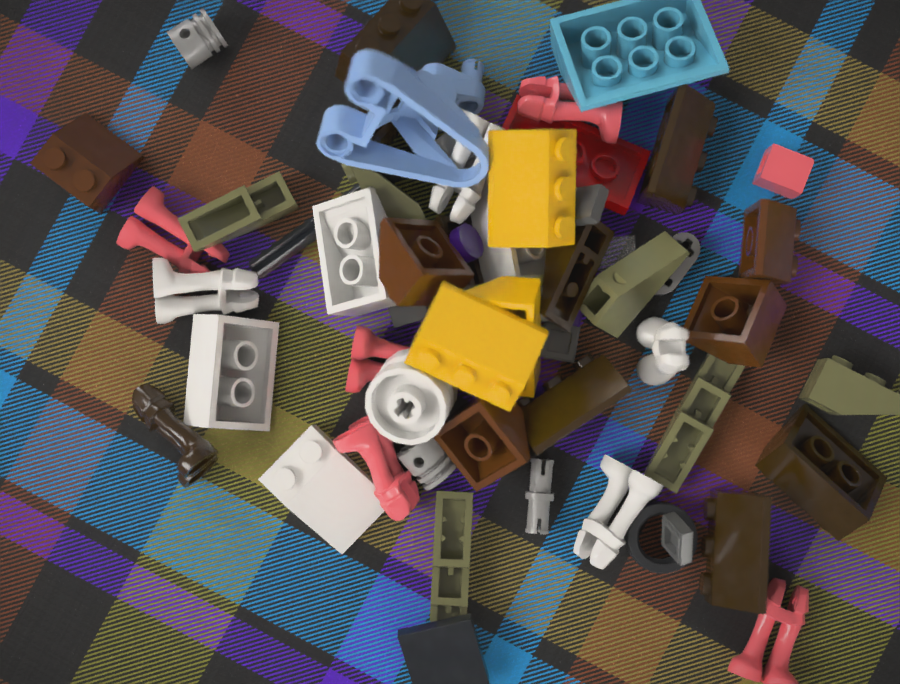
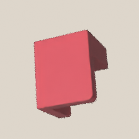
M773 143L764 151L752 184L789 199H794L802 194L813 167L814 159Z

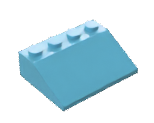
M620 0L550 19L551 48L560 74L581 112L729 73V66L701 0Z

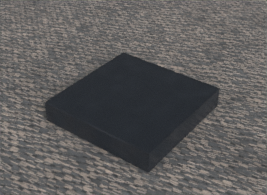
M471 613L398 629L397 637L412 684H489L488 670Z

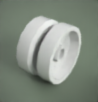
M409 348L397 351L385 361L366 392L365 409L370 423L381 435L395 443L415 445L427 442L439 433L457 400L458 388L405 364Z

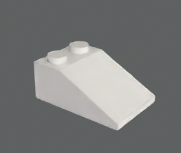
M368 187L312 206L327 314L359 316L396 306L389 298L386 288L378 278L380 222L387 215L375 188Z
M311 425L258 479L290 511L341 554L385 511L380 506L378 498L374 495L375 486L373 480L345 453L339 452L332 440L317 425Z

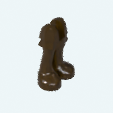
M142 384L133 391V409L140 420L145 422L150 432L156 431L180 452L182 457L177 464V479L184 488L189 487L214 466L218 460L217 455L219 452L208 440L201 437L174 415V402L165 399L166 396L162 391L151 384Z

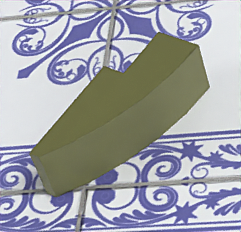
M279 171L247 188L243 185L178 218V221L193 251L196 253L258 229L298 210L299 207Z

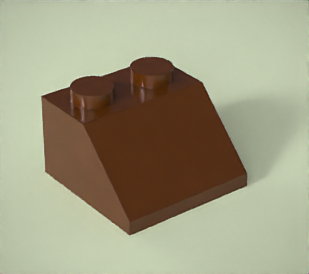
M84 113L54 132L30 164L86 206L102 214L143 160L144 156L94 118Z
M761 198L744 210L738 278L771 280L774 285L778 286L791 282V277L794 278L796 276L798 268V258L793 255L794 241H798L801 231V221L796 219L797 208Z
M384 217L380 222L378 278L386 288L389 298L397 306H430L443 281L463 290L475 276L461 254L451 244L449 237L438 221Z
M705 276L683 326L689 331V339L686 342L728 364L762 368L787 304L771 280Z
M474 397L451 412L439 433L433 437L476 492L530 460L523 410L516 402L509 412L479 397Z

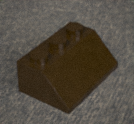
M389 0L342 49L334 76L346 84L352 58L357 52L371 49L379 51L418 71L429 63L443 64L457 46L436 3L431 0ZM399 98L396 99L392 108L398 107L401 101Z
M688 84L677 86L667 100L637 203L676 215L684 211L685 207H691L697 192V186L692 185L696 172H702L708 152L703 151L706 137L712 138L718 121V117L713 116L716 104Z
M589 353L573 364L575 372L566 378H563L559 373L542 385L545 392L534 399L532 397H523L516 402L523 410L528 446L534 454H540L633 391L603 354L594 358Z
M806 404L802 405L768 442L755 464L767 479L774 482L796 505L800 506L817 521L822 529L828 531L838 541L870 521L887 480V477Z
M710 489V498H705L703 516L704 520H709L708 535H703L701 552L702 557H707L706 572H701L699 588L700 594L705 595L704 600L712 606L766 614L772 497L755 492Z

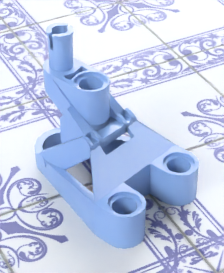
M369 49L357 52L352 58L345 92L353 103L369 111L365 114L344 105L329 107L324 112L317 138L318 149L328 158L348 166L456 188L470 187L478 184L486 177L489 168V147L480 135L479 129L461 108L475 115L483 109L486 94L485 87L482 84L484 74L483 63L479 61L477 70H475L476 59H467L462 63L461 72L444 64L429 63L424 65L421 70L416 71L397 59L379 51ZM399 98L401 101L398 107L392 108L396 99ZM391 121L415 154L370 139L376 129ZM438 127L472 151L480 162L468 169H457L456 164L434 141L437 137Z

